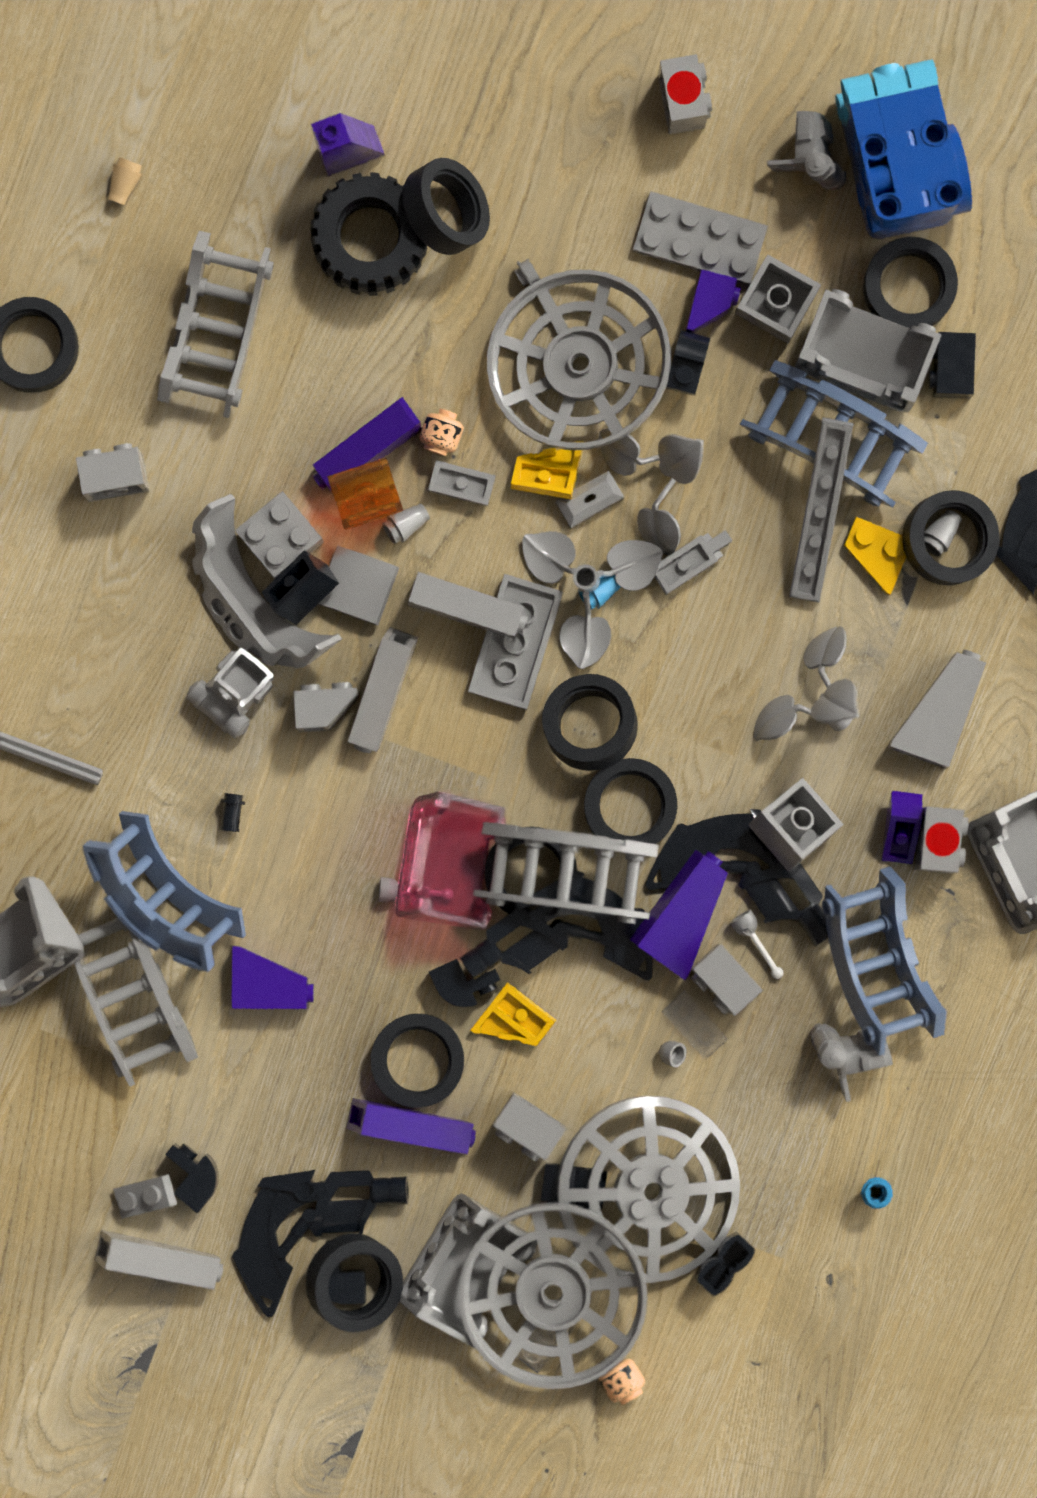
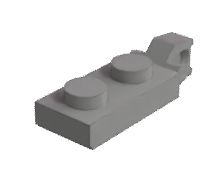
M726 530L713 539L709 533L704 536L700 535L660 561L655 579L666 595L717 563L723 557L720 550L732 542L731 537Z

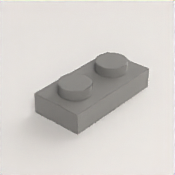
M436 460L428 491L488 507L496 476Z
M169 1174L113 1189L121 1219L177 1204Z

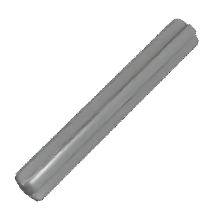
M0 732L1 750L98 785L103 776L102 769Z

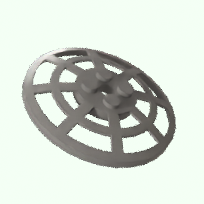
M569 270L555 273L534 282L533 285L522 290L507 305L498 318L491 334L487 351V373L490 388L496 403L506 418L521 433L532 440L563 450H589L603 447L624 438L636 430L651 415L660 402L667 386L671 369V347L668 332L661 315L651 300L626 280L606 272L594 270ZM590 282L598 284L594 302L575 301L556 306L548 291L557 286L571 283ZM610 288L620 290L633 298L646 311L649 317L633 327L624 315L612 307L606 306ZM538 296L546 313L531 325L522 341L505 335L508 326L517 313L528 302ZM573 312H591L587 327L568 328L562 317ZM603 315L617 322L626 333L610 341L607 336L599 331ZM552 322L558 335L549 343L547 349L533 345L532 343L538 333L548 323ZM655 328L658 332L662 348V371L660 377L643 374L645 355L640 338ZM633 344L635 352L634 372L619 369L616 354ZM500 347L518 353L517 375L521 389L506 395L503 394L498 374ZM528 356L543 361L546 376L532 384H529L527 376ZM578 357L589 359L587 368L582 371H577L572 367L574 360ZM613 381L630 384L623 397L616 404L610 406L604 392L612 385ZM639 386L656 389L653 398L645 410L631 424L622 428L616 414L630 403L637 393ZM553 388L559 395L564 397L559 412H554L546 407L536 395ZM593 399L600 412L587 417H571L576 401ZM528 400L540 414L554 421L549 437L541 435L525 425L515 415L510 406ZM605 421L612 434L603 439L589 442L561 441L567 425L588 426Z
M644 1095L626 1098L610 1104L594 1114L581 1126L563 1155L557 1177L556 1195L557 1203L570 1205L569 1202L588 1201L590 1211L601 1217L603 1215L599 1201H615L623 1215L614 1225L623 1234L633 1224L648 1229V1247L631 1245L637 1255L647 1256L646 1283H655L687 1274L703 1264L718 1249L721 1242L726 1238L735 1219L739 1204L740 1179L733 1150L723 1132L710 1118L698 1109L680 1100L664 1096ZM642 1107L643 1127L626 1131L610 1143L596 1131L604 1122L617 1114ZM655 1107H666L681 1111L695 1118L701 1124L691 1138L675 1129L656 1126ZM710 1133L718 1140L726 1155L731 1179L715 1181L711 1163L705 1152L700 1148ZM657 1136L672 1138L685 1146L672 1160L658 1153ZM640 1137H645V1154L638 1155L629 1161L618 1151L626 1143ZM588 1140L601 1152L591 1170L588 1189H569L573 1164L581 1147ZM693 1155L697 1157L702 1166L706 1182L689 1183L683 1168ZM608 1160H610L620 1169L614 1188H599L602 1171ZM650 1183H657L660 1188L658 1196L652 1200L647 1199L644 1193L646 1186ZM732 1192L726 1221L720 1233L713 1241L702 1229L712 1213L715 1194ZM706 1195L702 1213L695 1223L684 1212L688 1205L689 1197ZM559 1212L564 1229L579 1233L571 1213ZM676 1221L687 1232L675 1242L660 1246L661 1228L667 1227ZM607 1230L596 1243L604 1252L613 1244L619 1249L624 1250L616 1238ZM693 1239L705 1250L699 1257L685 1266L669 1272L659 1273L661 1255L675 1252L689 1244ZM571 1241L575 1248L579 1246V1243ZM590 1251L585 1259L605 1272L601 1262ZM614 1267L616 1275L635 1274Z
M561 1203L534 1204L517 1209L501 1217L488 1227L475 1242L466 1258L460 1278V1314L465 1331L473 1346L485 1361L497 1371L516 1382L532 1387L547 1389L571 1388L589 1383L605 1375L617 1366L630 1352L640 1335L645 1320L647 1306L646 1278L641 1261L633 1246L623 1233L607 1219L575 1205ZM544 1212L573 1213L595 1222V1225L586 1236L567 1229L548 1228ZM532 1215L535 1231L517 1238L504 1250L488 1242L506 1224L522 1216ZM606 1230L624 1248L632 1263L635 1274L616 1275L609 1257L596 1244ZM550 1238H565L579 1243V1246L570 1258L564 1255L553 1254ZM537 1240L540 1257L526 1265L512 1256L522 1246ZM590 1251L601 1262L607 1276L588 1277L580 1264ZM479 1253H482L496 1261L489 1278L488 1297L470 1302V1277L475 1260ZM505 1266L519 1275L516 1291L498 1295V1280ZM550 1285H557L561 1288L563 1294L559 1299L551 1300L545 1295V1289ZM637 1287L636 1314L628 1334L625 1335L611 1324L618 1308L619 1288ZM610 1289L609 1304L604 1317L589 1308L591 1291ZM518 1305L522 1315L526 1318L518 1332L506 1321L501 1307ZM491 1310L497 1326L511 1341L501 1357L482 1338L475 1325L473 1314ZM581 1319L595 1327L594 1331L585 1338L570 1344L567 1328L573 1326ZM539 1327L555 1331L557 1346L540 1345L528 1339L535 1328ZM603 1335L619 1346L601 1363L585 1371L575 1373L572 1354L590 1347ZM521 1349L540 1356L559 1357L562 1375L547 1376L521 1370L512 1365Z

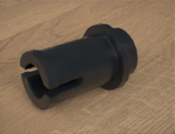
M225 793L224 799H221V802L224 803L219 830L239 832L242 805H245V802L242 801L243 795Z

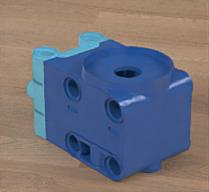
M933 59L904 65V69L897 63L887 64L873 69L870 75L867 73L841 79L842 93L835 95L836 108L842 123L856 183L857 198L868 234L875 239L889 238L943 226L954 215L970 212L972 209V191L967 160L955 125L947 124Z

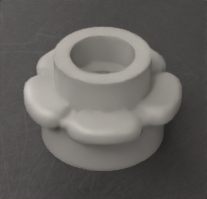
M529 259L522 263L517 262L519 268L514 272L523 286L527 284L533 285L534 282L540 280Z

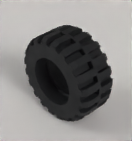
M370 172V176L363 177L361 173L352 174L353 179L348 181L342 178L336 182L334 189L328 188L322 195L323 200L321 203H317L314 208V218L311 220L310 231L316 260L328 278H332L334 283L340 288L346 287L350 289L351 293L360 295L361 292H367L369 296H375L380 291L386 290V293L395 291V286L399 284L405 285L410 281V276L414 272H418L421 267V261L426 256L428 249L427 245L414 232L407 219L403 205L404 185L398 184L397 179L388 176L386 179L380 177V173ZM363 208H379L388 212L398 226L399 236L394 250L386 257L376 261H361L353 258L346 252L341 242V228L344 221L352 213Z

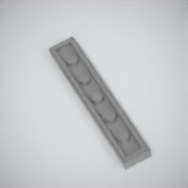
M824 417L822 419L789 597L820 602L854 423Z

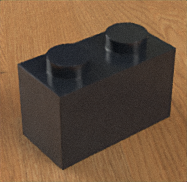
M938 332L941 334L932 358L935 359L934 371H929L928 379L929 389H934L933 398L970 399L974 395L976 333Z
M304 550L262 591V594L275 613L297 625L339 582L325 562Z

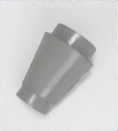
M420 503L417 506L387 516V520L382 523V526L394 544L399 541L403 543L428 521L430 516L425 507Z
M947 509L944 514L924 531V544L929 553L941 556L943 552L948 551L962 521V518L956 512Z

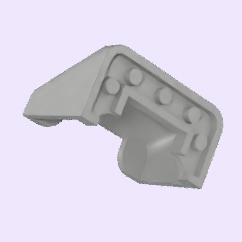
M832 289V291L825 290L795 368L805 371L810 377L820 381H827L843 390L901 412H909L916 402L941 334L936 333V328L926 323H919L918 326H911L910 328L853 307V302L849 300V294L838 289Z
M1037 790L968 824L967 835L1009 924L1019 934H1026L1037 929Z
M36 877L21 879L14 887V894L20 900L0 913V1007H7L20 1002L80 960L85 954L79 936L44 881Z
M461 1193L448 1206L404 1279L400 1302L416 1317L475 1348L465 1331L460 1314V1278L466 1258L475 1242L488 1227L502 1216ZM510 1222L497 1231L488 1242L504 1250L510 1243L528 1232ZM537 1240L522 1246L512 1256L521 1262L531 1259L536 1251ZM479 1253L475 1260L470 1277V1302L488 1297L489 1278L496 1261L482 1253ZM505 1266L501 1271L498 1285L508 1270ZM482 1312L473 1314L475 1325L482 1338H484L488 1330L487 1319Z

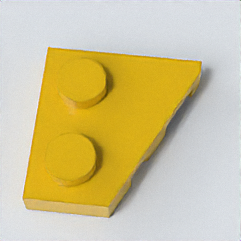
M549 448L538 454L529 453L517 456L511 480V489L572 499L583 450H556L555 448Z
M855 517L844 547L858 560L868 575H871L880 585L883 592L890 596L906 559L902 535Z
M507 982L471 1028V1031L476 1034L483 1033L497 1036L500 1039L516 1040L524 1044L537 1046L556 1022V1019Z

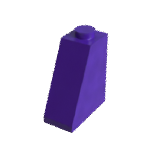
M232 946V1009H308V1003H314V984H308V977L246 948Z

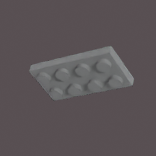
M650 191L633 252L700 272L702 269L735 277L738 283L750 286L768 225Z
M504 574L497 598L525 607L523 615L528 616L523 633L516 632L514 639L486 631L468 689L469 693L524 710L528 709L561 602L562 591Z

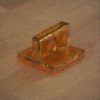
M387 458L327 476L344 530L403 511Z

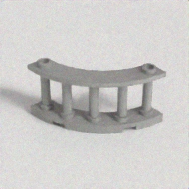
M198 231L191 252L186 285H188L185 301L181 303L175 327L177 334L173 347L170 346L160 377L157 400L169 403L173 391L179 392V390L226 401L223 417L229 418L233 406L239 407L243 390L238 388L259 310L265 279L270 280L274 262L269 261L271 248L267 247L264 248L260 262L215 251L214 247L209 246L211 233ZM215 263L257 274L254 292L250 293L208 282L207 278H203L205 264ZM207 294L251 305L246 327L201 317L200 313L195 312L198 297H204ZM198 328L242 339L237 361L191 350V346H187L190 330L196 331ZM192 362L232 372L233 376L229 389L182 378L183 375L179 374L181 364Z
M483 822L482 834L494 836V842H496L490 892L474 890V896L486 898L485 904L504 906L506 900L618 915L617 922L632 924L636 923V918L649 919L650 913L634 911L640 862H644V856L657 857L658 845L559 830ZM513 839L525 840L524 846H527L521 896L503 893L509 844H512ZM544 842L560 844V850L562 851L556 900L533 897L539 849L543 848ZM579 847L595 849V855H598L591 905L569 902L575 852L578 853ZM614 852L625 853V860H628L622 909L604 907L610 857L614 856Z
M116 918L78 936L83 946L122 929L125 932L129 929L119 918ZM129 930L133 941L129 942L127 947L88 964H85L83 957L74 964L99 1026L115 1058L112 1060L114 1070L119 1078L124 1076L129 1087L135 1085L131 1069L172 1051L176 1053L181 1051L186 1062L198 1058L192 1036L177 1006L174 1007L167 992L169 990L159 964L154 961L150 951L151 947ZM131 958L135 960L140 958L146 973L141 975L142 979L100 997L97 996L90 978L91 975ZM146 990L148 993L154 992L159 1003V1007L155 1008V1012L112 1030L104 1013V1008ZM161 1023L164 1025L168 1023L172 1032L169 1040L127 1058L125 1057L118 1043L119 1040Z

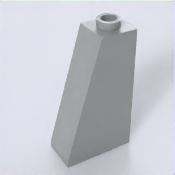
M421 572L417 573L407 605L513 639L516 632L523 633L528 616L523 615L525 608L523 606Z
M391 627L383 636L348 739L349 743L354 744L355 749L371 753V751L377 752L380 748L419 637Z
M963 650L962 654L957 652L951 657L888 745L889 749L944 769L949 768L986 662L980 661L981 655Z
M101 1230L95 1261L106 1270L213 1290L215 1283L220 1282L223 1273V1264L220 1263L221 1259L215 1254Z

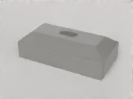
M607 471L574 490L572 499L560 498L556 500V504L569 527L573 528L624 499V496L610 471ZM590 495H595L596 498L589 503L584 501Z

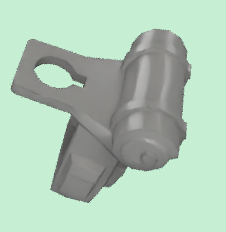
M797 111L795 159L768 160L767 166L775 172L807 171L808 175L813 180L818 181L823 188L833 191L841 189L847 180L846 172L843 171L837 162L830 158L829 145L833 143L831 123L826 120L824 115L818 112Z
M239 648L236 652L231 651L219 662L216 667L217 674L208 683L200 680L190 686L186 697L193 704V707L197 710L199 709L217 724L224 733H228L234 739L244 735L247 731L250 719L245 714L253 703L259 704L269 693L273 686L271 682L274 679V675L259 660L242 648Z
M820 1023L815 1024L811 1030V1043L817 1050L820 1062L829 1069H837L841 1091L846 1102L851 1101L846 1075L893 1065L887 1040L885 1054L879 1056L871 1045H867L864 1041L862 1030H858L856 1035L839 1036L836 1029L827 1024Z

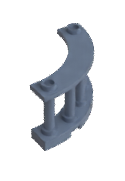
M775 360L769 371L779 378L777 381L779 386L758 424L742 419L740 425L749 431L748 437L763 445L766 441L814 464L816 452L797 443V440L818 402L822 403L825 400L838 407L837 412L839 413L835 420L848 422L849 419H853L855 416L869 424L867 426L869 431L849 468L844 471L843 481L863 493V499L871 505L879 507L882 503L893 508L896 502L883 492L904 454L909 453L910 450L923 454L928 443L904 425L899 424L896 427L885 419L887 414L827 381L821 380L818 383L806 378L807 373L805 371ZM795 388L806 392L807 398L786 437L769 430L790 390L794 391ZM886 435L894 441L892 444L894 448L872 486L858 477L879 437Z
M121 811L119 817L123 831L110 843L88 840L82 845L94 882H100L107 895L104 900L120 921L141 941L155 951L162 949L174 956L172 960L179 964L209 972L215 966L211 947L224 934L240 938L246 936L242 908L221 903L192 886L177 872L164 855L154 836L149 816L147 814ZM128 844L137 862L125 872L118 852ZM143 872L158 889L146 902L131 884ZM166 899L184 912L174 924L168 922L154 911ZM195 920L211 928L204 937L184 930Z
M889 866L879 869V883L872 889L841 897L831 884L825 886V900L822 901V909L826 916L827 933L834 965L847 1002L862 1030L866 1044L871 1045L877 1054L881 1056L885 1054L887 1036L918 1026L926 1028L933 1038L944 1035L947 1011L933 993L928 982H921L915 969L919 961L912 939L909 937L905 938L902 921L908 920L905 882ZM880 900L881 915H879L878 919L851 928L846 927V909ZM883 931L889 948L887 953L853 963L849 941ZM889 965L895 967L900 980V986L866 997L858 975ZM902 998L909 1000L916 1014L883 1025L872 1009Z

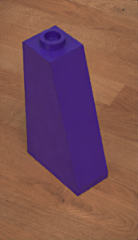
M342 113L311 124L317 150L327 176L385 155L374 125Z
M401 397L315 462L313 468L316 473L312 477L321 490L328 488L332 494L421 432L422 428L419 419L404 398Z
M697 850L694 851L649 912V919H644L630 938L639 948L683 980H686L690 974L728 874L720 867L723 861L707 851L705 856Z
M352 1098L346 1127L360 1135L468 1154L469 1147H473L476 1137V1131L473 1129L474 1124L465 1120Z

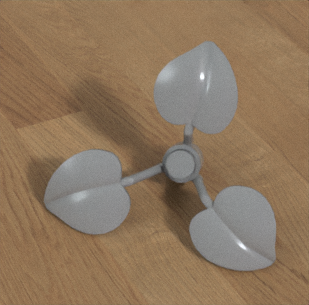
M609 428L599 431V439L612 435ZM629 434L616 442L600 447L607 465L620 475L633 474L636 471V464L643 465L660 461L659 468L665 476L671 477L653 503L652 510L643 508L639 511L637 523L639 531L646 542L661 548L665 555L673 554L680 542V527L671 513L666 510H659V505L676 481L681 484H689L697 477L703 457V440L690 439L673 434L666 435L659 441L658 455L647 458L638 457L640 455V446Z
M549 531L526 534L523 536L522 543L527 566L537 579L545 583H557L561 580L565 571L573 574L575 585L583 592L585 617L575 615L568 618L562 624L559 634L563 650L580 669L587 668L596 663L604 655L611 641V629L607 620L602 617L591 618L589 593L598 588L601 577L615 575L617 584L625 590L638 591L647 587L654 579L663 555L662 549L652 543L639 540L623 541L612 547L607 554V562L612 570L596 571L590 565H581L577 568L568 567L575 560L576 551L571 539L562 533Z
M834 627L823 632L808 645L804 653L805 665L809 669L818 668V672L827 687L825 693L820 695V698L813 704L811 709L800 704L794 705L795 701L791 695H783L770 701L757 718L754 729L756 741L773 740L788 733L797 720L796 712L798 711L811 715L817 722L828 723L835 731L844 730L850 725L852 719L859 717L857 691L854 683L851 680L842 679L831 684L825 673V666L831 667L836 665L845 652L847 638L843 627Z

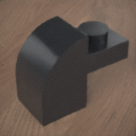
M683 330L680 331L666 389L695 396L711 338Z
M458 959L429 971L440 996L448 1003L459 1007L477 1005L473 992L479 991L480 996L497 989L495 983L501 980L497 970L494 969L485 973L476 981L475 979L467 981Z
M175 1143L165 1155L189 1175L177 1188L174 1195L193 1211L199 1213L217 1189L219 1182L217 1165L208 1153L198 1162L195 1159L198 1154L185 1143L181 1146Z
M339 1263L329 1280L328 1292L330 1300L339 1304L366 1303V1270H341Z

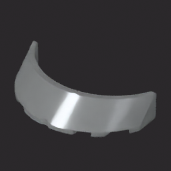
M229 494L209 503L193 522L192 533H195L196 556L192 563L195 575H200L205 590L202 594L204 602L214 620L222 626L224 633L239 648L251 651L260 657L262 663L270 666L277 664L294 667V669L309 665L341 641L342 638L339 634L320 635L298 628L272 610L250 579L240 556L234 527V496Z

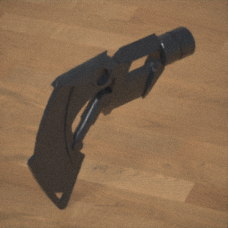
M1037 469L1022 476L1019 480L1021 489L1013 502L1007 518L1002 547L999 546L997 551V557L1033 595L1037 585Z
M750 809L752 814L723 815L689 826L685 824L677 825L662 848L646 882L648 890L668 888L695 850L704 856L707 851L715 855L721 849L745 851L760 858L769 868L762 871L758 862L738 860L723 861L720 867L729 872V874L742 875L739 886L742 890L745 889L766 918L763 921L765 923L779 920L798 921L814 946L828 939L826 916L819 904L823 895L801 864H798L788 872L748 826L761 812L760 809ZM660 869L662 882L655 883L654 878ZM777 879L794 880L810 905L803 910H798Z
M578 870L572 872L569 902L591 905L594 881L583 877L585 875L584 872ZM559 879L535 892L533 897L556 900ZM606 887L604 907L622 909L623 898ZM537 904L530 906L527 910L517 908L486 930V939L460 957V960L475 981L501 962L531 974L530 970L559 949L562 951L568 947V937L601 943L605 946L604 958L646 981L651 980L653 977L652 956L630 940L644 919L636 918L635 924L617 922L618 915ZM634 908V911L645 912L642 908ZM564 915H584L596 919L601 932L564 922L561 919L554 920L551 925L547 924V921ZM519 926L533 930L505 951L498 949L496 946L498 941ZM645 959L646 970L642 971L639 968Z
M316 1170L262 1178L257 1186L262 1188L249 1210L242 1231L240 1246L233 1253V1259L248 1290L267 1317H272L275 1314L294 1268L286 1261L285 1257L308 1229L311 1230L315 1237H322V1233L359 1232V1234H363L368 1218L376 1206L391 1204L408 1205L409 1184L407 1176L374 1178L370 1170L330 1172L325 1181L313 1182L312 1179ZM339 1187H370L369 1199L331 1201ZM316 1201V1209L307 1208L303 1211L300 1218L291 1228L290 1234L280 1246L276 1232L284 1219L296 1208ZM261 1296L273 1301L270 1307H267Z

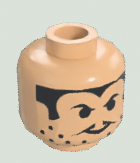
M440 409L438 414L429 413L425 417L419 435V440L424 444L423 449L445 457L448 452L456 451L464 430L463 425L456 420L457 414Z
M629 1358L621 1361L605 1375L599 1377V1383L611 1402L620 1401L624 1405L643 1393L641 1388L645 1384V1379L635 1362Z

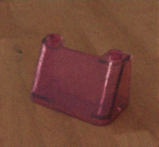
M441 791L421 795L414 800L409 815L395 902V913L398 917L476 930L487 929V924L492 916V910L489 904H485L486 900L474 896V890H482L489 840H493L494 836L482 834L483 822L506 824L504 817L505 807Z

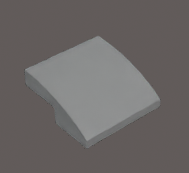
M337 545L329 568L339 584L319 605L379 625L399 567Z

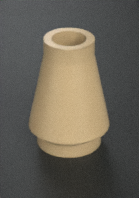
M119 157L117 164L114 163L109 200L123 205L126 204L128 197L143 175L140 173L142 165Z

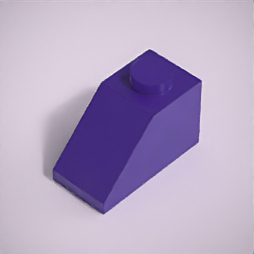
M701 269L686 329L687 332H698L728 314L731 305L737 306L741 288L735 287L737 278Z
M891 791L886 816L882 861L913 864L922 823V794Z

